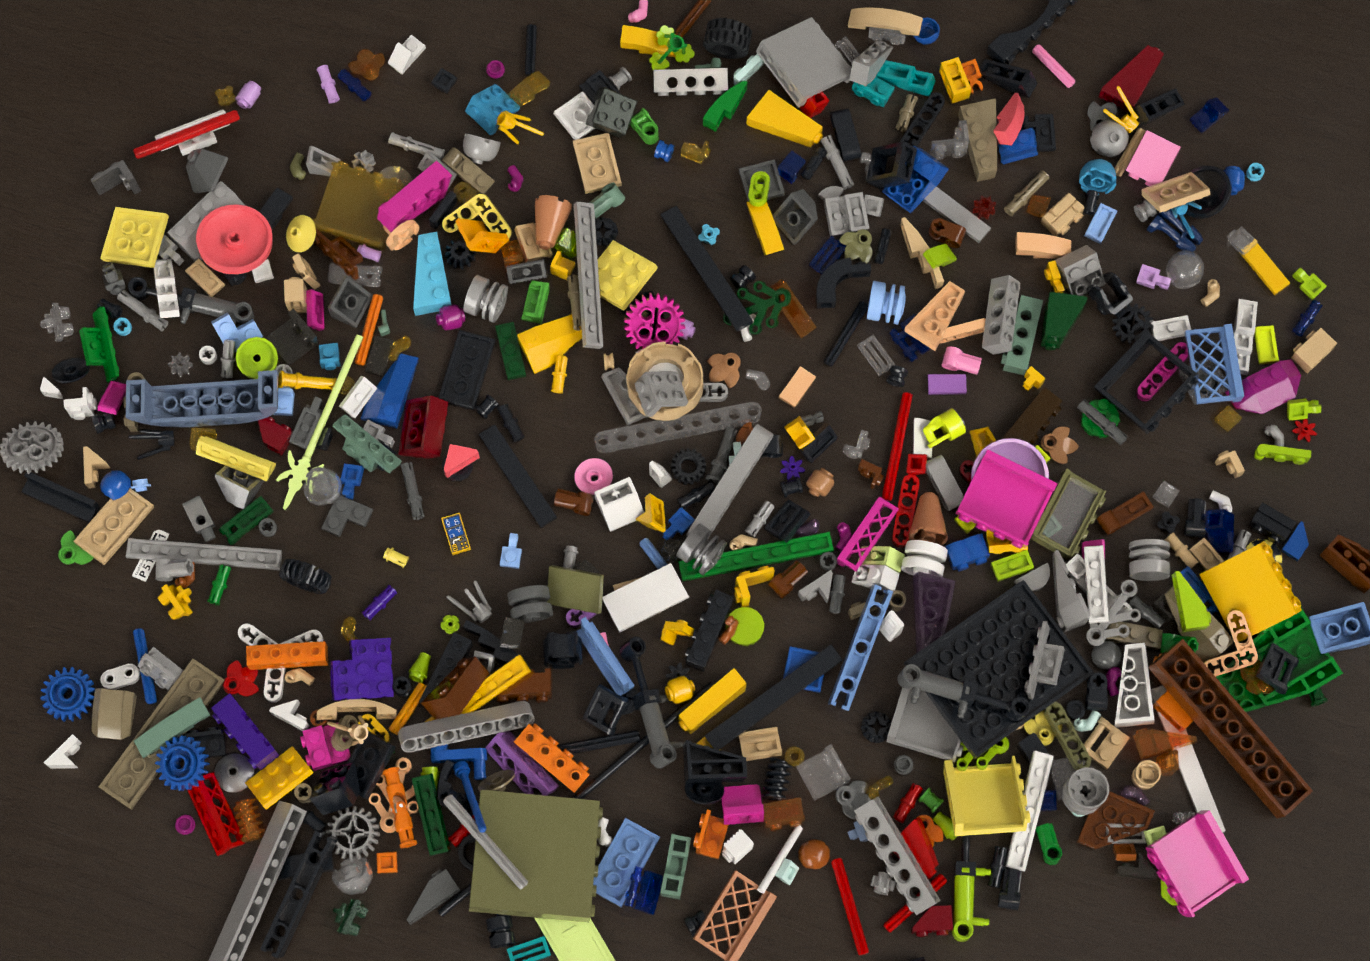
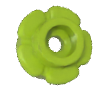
M454 615L445 616L443 622H441L442 630H445L448 634L458 631L460 628L459 619Z

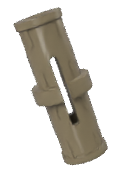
M912 94L906 96L904 106L899 111L900 117L895 127L898 131L902 127L901 132H906L910 118H913V110L918 98L914 96L912 99Z

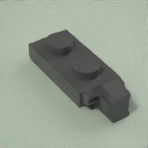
M315 396L312 404H307L303 408L289 443L307 449L323 412L320 409L323 403L321 398Z

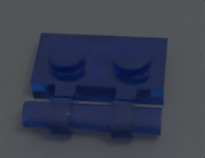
M916 313L900 323L902 332L898 333L895 328L889 332L893 337L894 343L901 347L902 353L911 362L918 358L914 353L917 349L922 355L931 349L905 332V327L916 316ZM907 336L913 343L911 346H908L904 340Z
M635 866L633 874L631 873L629 879L631 880L629 891H626L625 906L633 907L635 900L636 910L654 915L664 876L647 870L641 876L643 868ZM640 883L641 886H640L639 894H637L636 892H637L638 884Z

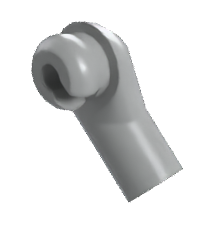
M1276 425L1266 426L1265 434L1267 436L1272 435L1274 445L1284 447V434Z

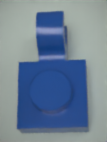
M344 464L340 482L345 484L342 495H345L348 499L353 500L354 486H360L364 472L363 466Z
M681 507L668 520L671 526L663 533V538L669 542L677 532L683 535L691 527L695 519Z

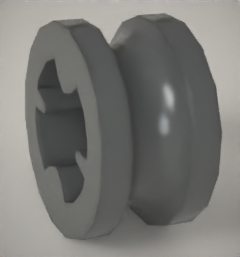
M265 518L259 523V530L263 536L272 537L277 532V525L274 520ZM265 524H268V525H271V524H272V525H273V526H271L272 530H271V531H268V530L263 531V529H265L264 525H265Z
M831 552L822 554L819 562L821 568L825 571L833 570L837 564L835 554ZM832 558L831 562L833 565L829 564V566H826L823 559Z

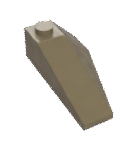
M1174 586L1165 593L1171 613L1177 622L1179 634L1196 638L1199 646L1195 654L1203 663L1220 655L1234 642L1225 628L1211 613V623H1209L1210 626L1206 629L1182 632Z

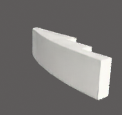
M164 259L156 260L153 270L160 318L179 317L172 259H167L166 261Z
M1239 299L1233 334L1240 374L1247 375L1255 333L1258 302Z

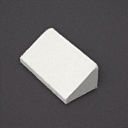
M914 418L913 454H927V458H932V447L928 448L929 442L923 433V428L930 423V420Z

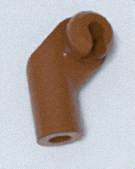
M192 562L194 572H192L191 576L176 578L175 585L177 587L187 588L195 580L194 562Z
M729 616L725 620V624L729 627L718 638L724 645L735 635L739 624L737 618L735 619L733 616Z

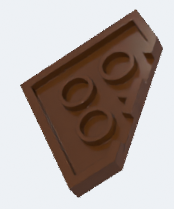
M1109 791L1106 801L1095 812L1087 815L1077 842L1096 850L1148 829L1155 811ZM1108 824H1122L1123 827L1110 828ZM1125 824H1134V825L1131 826V827H1128V826H1126ZM1136 824H1145L1143 827H1135ZM1106 827H1108V829H1109V834H1108L1107 836H1106ZM1111 836L1114 842H1108L1107 838Z

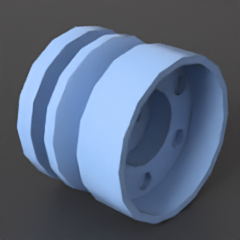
M873 281L866 319L879 321L881 314H885V321L889 323L890 316L894 315L893 324L898 325L905 307V286L900 285L899 292L895 293L896 285L892 284L890 292H886V283Z

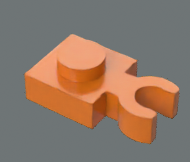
M976 59L962 63L961 65L967 80L970 82L971 94H974L973 87L975 85L979 86L980 90L983 91L982 83L977 80L982 78Z

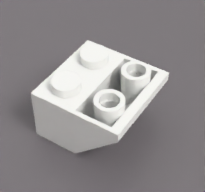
M630 477L594 492L596 502L610 532L635 522L636 518L644 513Z

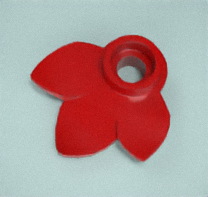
M238 660L234 661L227 668V677L223 683L224 691L231 695L238 693L244 697L254 695L259 691V688L253 683L257 678L258 670H250L248 667L242 668ZM235 682L236 687L230 688V683Z

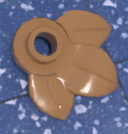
M735 353L712 355L707 361L713 367L709 373V381L715 383L724 380L729 388L734 387L740 378L738 371L741 365L740 357ZM734 359V364L728 365V360Z
M1057 427L1052 434H1046L1041 439L1042 449L1049 452L1051 459L1059 464H1067V455L1079 448L1074 440L1068 438L1070 429L1067 427ZM1047 441H1052L1053 446H1048Z

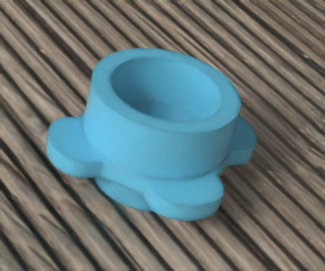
M705 224L702 226V233L699 234L698 238L700 241L714 245L720 230Z

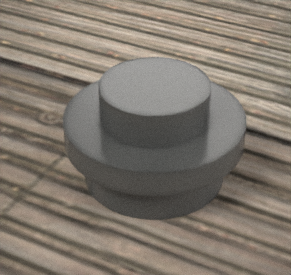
M900 755L894 761V769L900 775H907L913 769V761L909 756Z

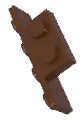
M316 229L313 244L318 246L324 255L329 256L335 265L340 266L346 275H350L354 280L359 279L357 264L363 262V256L341 236L330 241Z

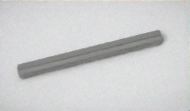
M451 794L448 795L443 801L444 804L519 889H523L528 884V880L485 832L481 833L478 830L476 821Z

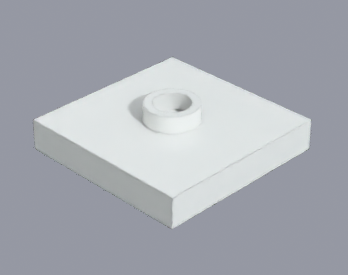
M583 91L553 113L574 140L583 138L595 129L585 124L588 115L594 108V104Z

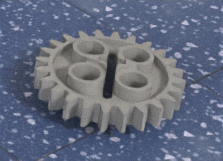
M34 421L33 425L26 422L25 427L19 424L18 430L12 428L13 433H6L7 438H2L3 443L0 444L1 457L7 467L12 466L13 471L19 468L20 473L27 470L28 474H30L31 470L38 473L40 468L45 471L46 465L52 467L51 462H58L57 457H62L61 451H64L61 433L57 432V428L52 429L51 424L45 427L44 422L37 425L36 421Z

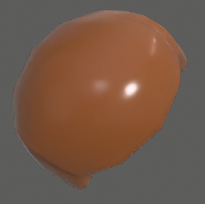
M808 840L798 850V860L805 868L820 869L827 865L830 859V849L821 840Z

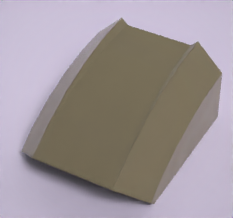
M95 689L92 733L98 738L119 740L131 736L137 695L125 690Z

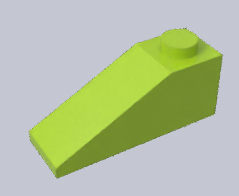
M1175 571L1171 576L1182 632L1206 629L1210 626L1209 623H1211L1210 612H1207L1206 606L1180 571Z

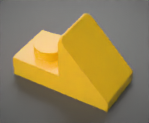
M650 493L645 497L646 512L637 517L636 521L650 529L665 532L664 502Z

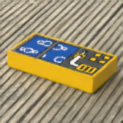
M460 513L441 518L452 555L471 550Z

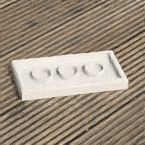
M670 563L603 596L602 600L620 633L688 599L689 596Z

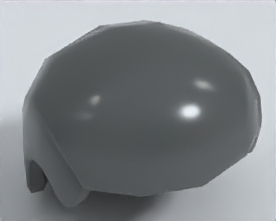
M1105 640L1103 644L1093 647L1091 653L1092 660L1098 668L1109 670L1121 664V649L1114 642Z

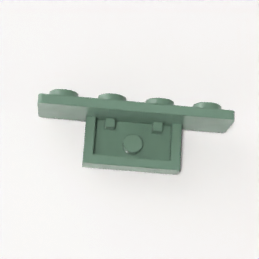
M343 415L333 424V427L346 437L343 450L369 472H373L378 464L385 471L391 473L401 464L402 461L347 415Z

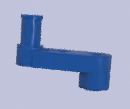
M448 744L430 748L431 763H445L446 760L453 763L471 761L474 762V780L487 779L485 765L487 761L486 748L448 750Z

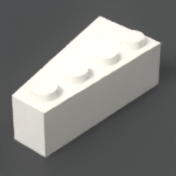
M1145 643L1125 645L1115 718L1116 728L1154 724Z

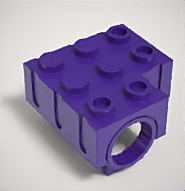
M391 638L350 640V660L330 661L332 701L394 697V691L392 690L393 673L391 670L392 654L390 651Z

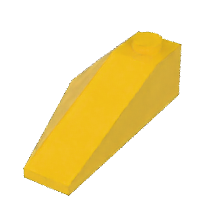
M572 315L533 327L517 335L518 342L534 374L553 366L558 355H565L576 342L582 339L581 326H579L580 331L573 329Z

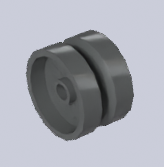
M526 586L507 593L508 603L510 606H513L510 610L512 622L532 623L553 616L552 604L547 602L550 599L548 586Z

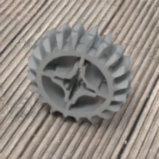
M353 806L352 812L347 807L345 808V814L341 810L338 811L339 818L334 815L332 816L335 823L328 822V826L333 829L326 830V833L338 838L337 836L348 838L349 848L342 846L337 841L334 849L337 848L335 850L336 855L342 852L341 857L345 859L349 854V859L353 860L354 854H356L358 860H360V853L363 852L367 857L369 855L366 851L368 848L371 851L375 850L371 844L379 843L374 837H379L380 833L374 830L379 829L380 826L374 824L377 821L375 817L369 819L372 815L370 811L364 815V808H361L359 813H357L356 806ZM357 818L362 819L368 824L369 831L358 828ZM351 819L348 827L339 830L344 821ZM354 827H355L356 832H359V833H358V834H354V837H353V840H352L349 833H351V832L353 831ZM368 837L363 845L355 848L359 839Z

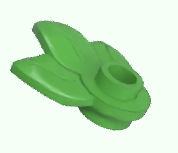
M71 530L65 533L61 539L62 548L58 553L60 561L67 565L74 562L80 565L89 563L94 557L74 543L77 537H75ZM67 553H72L70 558L65 557Z

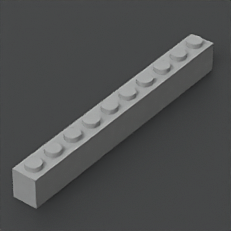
M278 802L209 961H242L307 811L287 802Z

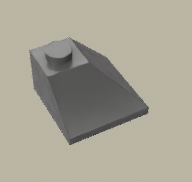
M205 149L191 151L187 158L186 169L193 192L214 191L229 158Z
M804 189L792 192L772 215L775 224L794 245L799 242L818 220L816 204Z

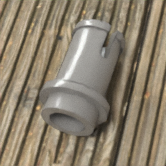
M566 546V549L563 550L565 553L563 567L575 569L576 555L579 552L577 547Z

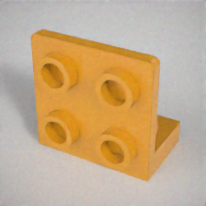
M460 218L455 221L470 251L496 253L509 241L505 233L488 232L482 221Z

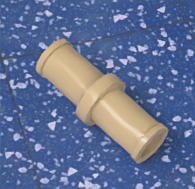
M1174 532L1164 540L1170 543L1175 556H1179L1190 568H1193L1199 562L1188 550L1189 547L1184 545Z

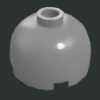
M1114 120L1099 122L1093 128L1092 136H1090V142L1094 151L1105 157L1119 155L1125 150L1129 140L1127 130Z
M465 133L463 150L466 156L472 158V162L482 165L483 161H491L496 157L501 142Z

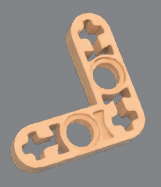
M1232 610L1227 615V623L1237 650L1204 662L1208 668L1209 663L1215 666L1218 665L1217 660L1221 659V666L1224 670L1220 671V667L1215 668L1213 673L1215 677L1250 666L1258 659L1245 616L1239 610ZM1236 613L1237 616H1241L1239 624L1240 626L1245 625V629H1238L1234 632L1233 628H1237V626L1230 619ZM1245 632L1248 635V640L1245 643H1239L1236 638L1238 633ZM1246 651L1254 653V656L1251 657L1252 661L1243 659L1241 660L1243 664L1239 665V660L1235 654L1239 653V656L1242 657L1246 655ZM1227 657L1235 659L1236 663L1232 668L1224 665V660Z

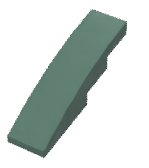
M199 697L134 740V743L142 757L145 758L159 750L161 746H166V741L173 742V737H178L192 729L196 723L209 717L210 713Z

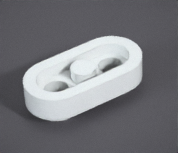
M125 664L107 670L101 676V684L105 689L112 690L134 684L140 678V670L134 664ZM128 670H132L131 676H126ZM112 676L113 681L107 682L108 677Z

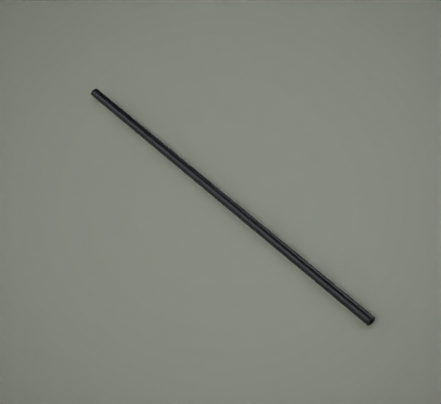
M709 682L692 699L686 701L664 720L665 728L667 729L679 718V715L708 691L713 684ZM646 735L572 798H585L648 745V736ZM471 883L438 910L442 917L470 895Z

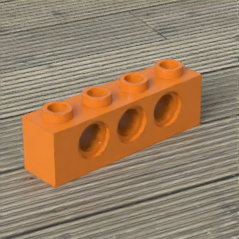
M325 641L246 646L247 666L250 670L328 666V646Z

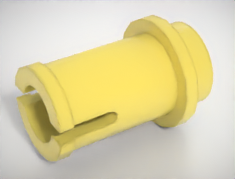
M393 547L391 549L387 548L383 556L386 562L391 561L402 568L406 566L409 559L408 556L394 551Z

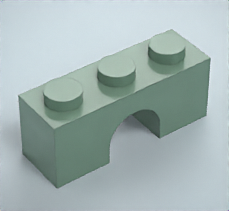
M671 834L660 893L663 897L679 900L681 898L691 837Z

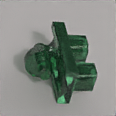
M351 899L349 906L342 903L340 909H333L332 912L337 914L335 922L340 924L338 933L342 935H358L361 926L352 921L355 915L364 919L368 912V908L360 904L361 901Z

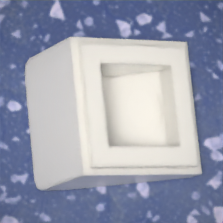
M43 377L40 387L43 395L62 399L63 395Z

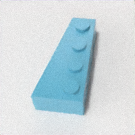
M437 232L418 235L413 306L415 316L438 312L441 307L451 305Z

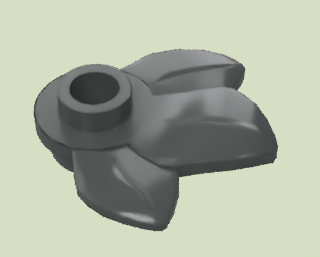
M1095 101L1090 104L1087 115L1091 120V130L1097 125L1096 122L1113 120L1103 112V109H1107L1116 116L1117 106L1115 103L1109 102L1102 105V107Z
M853 781L849 786H841L836 791L835 797L837 802L842 805L843 813L851 819H856L854 810L871 801L870 797L865 794L869 786L866 782ZM844 792L848 793V799L844 798Z

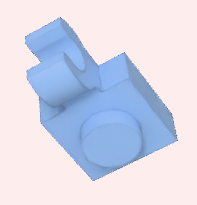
M510 533L509 546L502 547L501 567L519 569L522 549L517 548L518 534Z

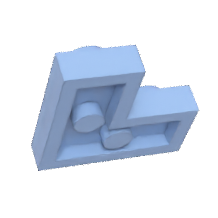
M228 313L211 321L223 344L224 340L227 339L235 341L234 353L241 343L247 339L263 337L253 319L237 328Z

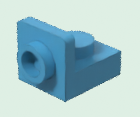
M338 343L319 345L321 368L334 370L336 367H341Z

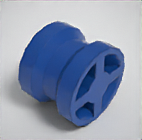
M660 140L654 157L663 158L664 161L669 162L675 145H667L664 141Z

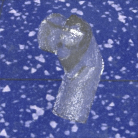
M747 369L746 378L755 380L761 390H767L770 387V381L764 372Z

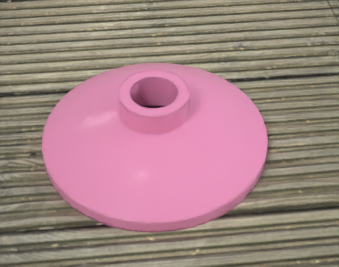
M598 458L585 460L577 467L575 472L577 487L582 492L595 495V491L611 485L613 479V472L609 464ZM598 477V480L592 481V478Z

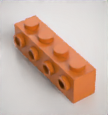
M529 723L514 743L575 793L590 775L588 772L589 767L581 761L579 763L572 759L574 755L566 748L562 751L557 746L559 743L553 737L549 736L547 738L542 734L544 730L536 723L533 726Z

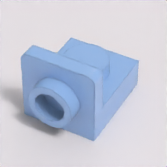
M283 386V388H278V409L274 415L293 416L295 393L290 387Z

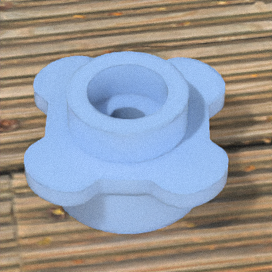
M138 479L132 481L133 486L130 488L135 489L136 492L147 491V487H150L151 484H148V479Z

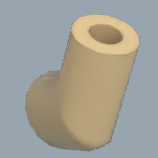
M1215 279L1208 281V295L1200 300L1204 307L1209 306L1220 296V286Z
M741 534L730 541L729 547L732 551L739 550L745 546L755 547L758 539Z
M302 668L290 670L285 674V681L288 683L303 681L310 686L315 680L312 675Z

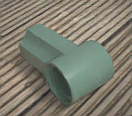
M614 182L607 184L602 189L601 194L589 202L594 204L595 218H598L609 208L619 206L625 200V196Z

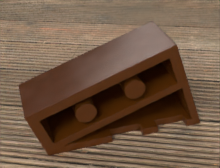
M546 668L545 672H534L532 669L530 673L493 699H497V702H508L509 699H516L517 702H528V699H536V702H548V699H552L551 668Z

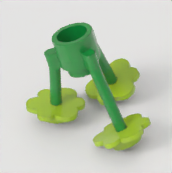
M666 25L660 27V31L656 33L658 37L657 42L659 45L668 46V50L662 55L658 52L652 54V57L649 59L651 68L653 70L668 68L669 62L666 60V57L671 52L676 55L675 59L677 62L684 61L688 63L690 58H693L695 55L691 45L685 44L681 36L675 35L673 28H668Z

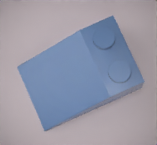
M1364 602L1308 617L1320 654L1348 650L1370 644V618Z

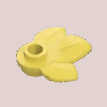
M1044 710L1037 714L1035 719H1030L1023 725L1026 733L1029 735L1035 733L1044 746L1050 745L1053 742L1055 734L1044 715ZM1062 724L1058 725L1059 731H1062Z

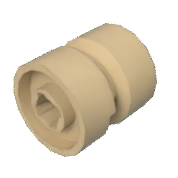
M1144 760L1132 771V782L1138 789L1148 790L1159 781L1161 769L1154 761Z

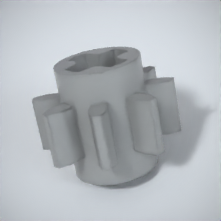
M366 150L354 154L355 159L351 161L354 170L361 172L362 175L365 172L370 173L374 170L372 166L376 162L374 161L373 154L368 153Z
M878 872V876L873 875L870 886H874V892L888 895L889 891L893 892L896 881L892 880L893 877H890L888 873Z

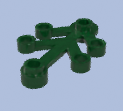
M763 281L755 282L753 288L756 292H763L772 297L767 300L750 293L747 288L738 289V298L746 299L755 304L745 308L748 314L751 315L758 312L753 324L749 327L751 334L757 335L762 332V321L768 307L773 305V311L771 316L766 319V325L769 328L778 326V316L782 307L788 306L791 302V293L787 289L779 288L774 290L766 286ZM759 283L762 284V289H761V290L758 289V284H759ZM742 290L746 292L744 297L741 295ZM782 294H784L785 296L784 301H781L780 299ZM724 314L723 320L725 324L732 325ZM771 319H774L775 322L773 326L770 324ZM755 325L758 327L757 332L753 330Z

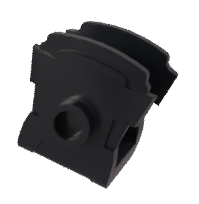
M1107 272L1103 277L1105 282L1118 297L1117 300L1110 304L1103 289L1097 285H1090L1087 288V293L1092 300L1096 301L1097 309L1102 315L1116 314L1133 300V297L1127 291L1126 285L1113 272Z

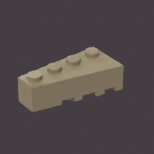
M996 98L960 106L958 117L976 181L995 178L997 172V138L993 130L996 127Z

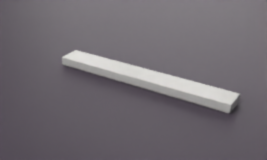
M1164 686L1151 689L1153 703L1167 691ZM1157 712L1196 813L1201 810H1210L1222 833L1226 830L1186 729L1180 733L1164 716Z

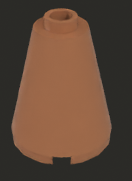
M541 195L538 199H535L536 244L539 245V248L549 250L555 246L572 210V205L564 199L561 202L558 201V197L551 195Z
M926 492L919 498L909 532V541L923 540L942 546L947 542L948 535L940 500L934 493Z

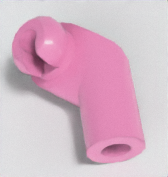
M639 0V8L628 15L630 22L637 23L646 18L648 1Z

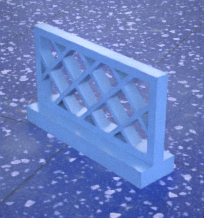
M1224 324L1223 327L1185 330L1190 368L1196 373L1201 369L1209 375L1204 382L1200 379L1198 380V383L1201 385L1200 388L1198 384L1194 388L1196 404L1224 401L1240 402L1244 397L1232 324ZM1219 332L1220 340L1217 344L1207 338L1211 333ZM1190 335H1198L1203 340L1197 346L1191 342ZM1204 341L1214 347L1209 354L1200 348ZM1215 349L1223 355L1220 362L1210 356ZM1196 351L1206 357L1201 364L1194 359ZM1207 359L1217 365L1212 372L1203 366ZM1218 367L1226 372V377L1223 380L1214 374ZM1210 377L1220 383L1215 390L1206 384ZM1223 385L1229 390L1230 396H1222L1217 390ZM1202 387L1212 393L1209 398L1201 399L1200 390Z
M586 617L581 619V629L576 632L581 637L582 644L613 691L622 696L635 687L593 622L589 623Z

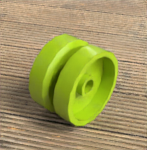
M249 338L242 342L237 349V367L249 379H258V371H272L277 367V350L265 338ZM255 355H259V357H261V360L259 362H255L253 360V357H255Z

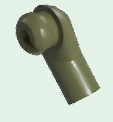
M296 153L290 164V171L294 178L302 180L306 176V172L301 167L304 155Z

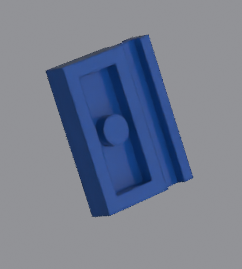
M1033 128L1020 131L1012 146L1001 145L998 142L1002 164L1038 155Z

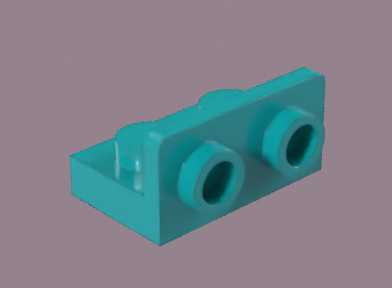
M877 77L867 86L855 82L852 85V91L857 96L865 97L872 104L880 105L883 108L895 90L894 86Z

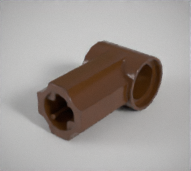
M558 489L555 495L554 506L573 510L579 515L589 516L595 497L585 492L574 493Z
M796 560L782 574L776 575L768 585L782 599L792 591L795 584L808 574V571L801 562Z

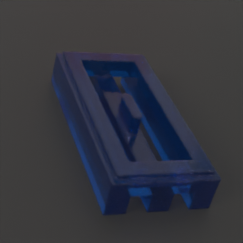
M831 235L809 263V266L822 275L831 264L837 261L844 252L846 245H842L839 240H835ZM831 243H833L834 245L831 247V249L827 252V254L823 257V259H822V260L819 262V264L816 266V265H815L816 262H817V261L820 259V257L824 254V252H825V251L827 250V248L831 245ZM837 247L840 248L838 252L834 255V257L830 260V262L827 264V266L822 270L821 267L831 256L834 250Z

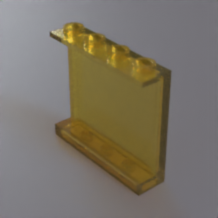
M338 161V163L332 162L333 169L316 219L313 218L316 229L385 250L389 234L384 230L383 224L377 219L378 209L381 204L389 201L405 187L401 183L402 180L394 177L387 179L378 172H373V174L367 173L366 169L358 166L354 169L348 167L349 164Z

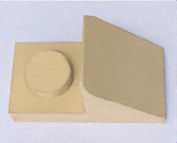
M86 446L83 447L84 484L88 489L96 488V482L99 481L97 470L109 469L110 466Z

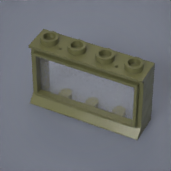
M1066 468L1061 472L1060 476L1062 477L1030 539L1052 552L1059 550L1061 556L1068 560L1079 552L1081 547L1078 545L1081 540L1084 541L1089 533L1087 528L1089 524H1093L1098 515L1095 513L1097 508H1101L1106 500L1104 497L1106 490L1100 489Z

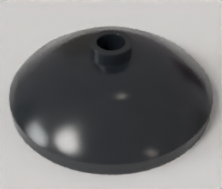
M1207 165L1195 168L1190 172L1210 188L1211 196L1206 199L1208 197L1206 196L1192 201L1202 206V209L1188 204V210L1185 214L1192 218L1205 219L1216 215L1226 206L1231 196L1232 185L1228 175L1218 167Z

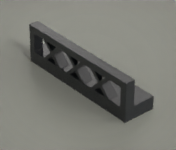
M26 471L24 475L27 478V482L21 491L23 494L88 523L96 516L100 508L96 501L32 472L28 474Z

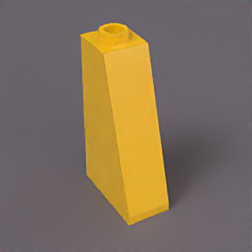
M770 90L767 91L747 116L746 124L748 126L810 148L814 143L818 144L823 137V127Z
M735 668L679 715L680 721L678 724L683 731L686 732L688 730L692 734L746 691L747 683Z

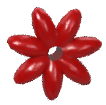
M1307 419L1303 420V424L1295 421L1298 428L1293 429L1292 432L1299 433L1298 441L1305 437L1306 441L1310 442V435H1317L1315 431L1311 430L1315 427V423L1308 425Z

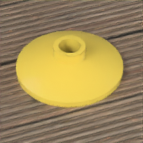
M299 215L290 222L286 232L288 246L295 252L308 250L315 240L316 227L313 220L308 216Z

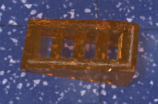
M1171 750L1156 757V763L1161 769V776H1172L1179 769L1177 750Z

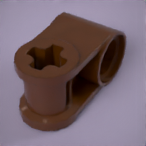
M941 218L934 219L928 231L931 239L947 244L952 248H960L966 233V229L963 226Z

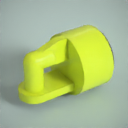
M951 408L938 415L923 428V433L929 442L928 448L939 444L945 439L952 441L966 433V425L955 409ZM940 428L944 435L937 439L933 431Z

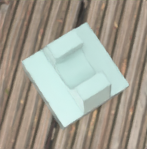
M785 858L775 876L783 883L791 885L799 867L791 860Z

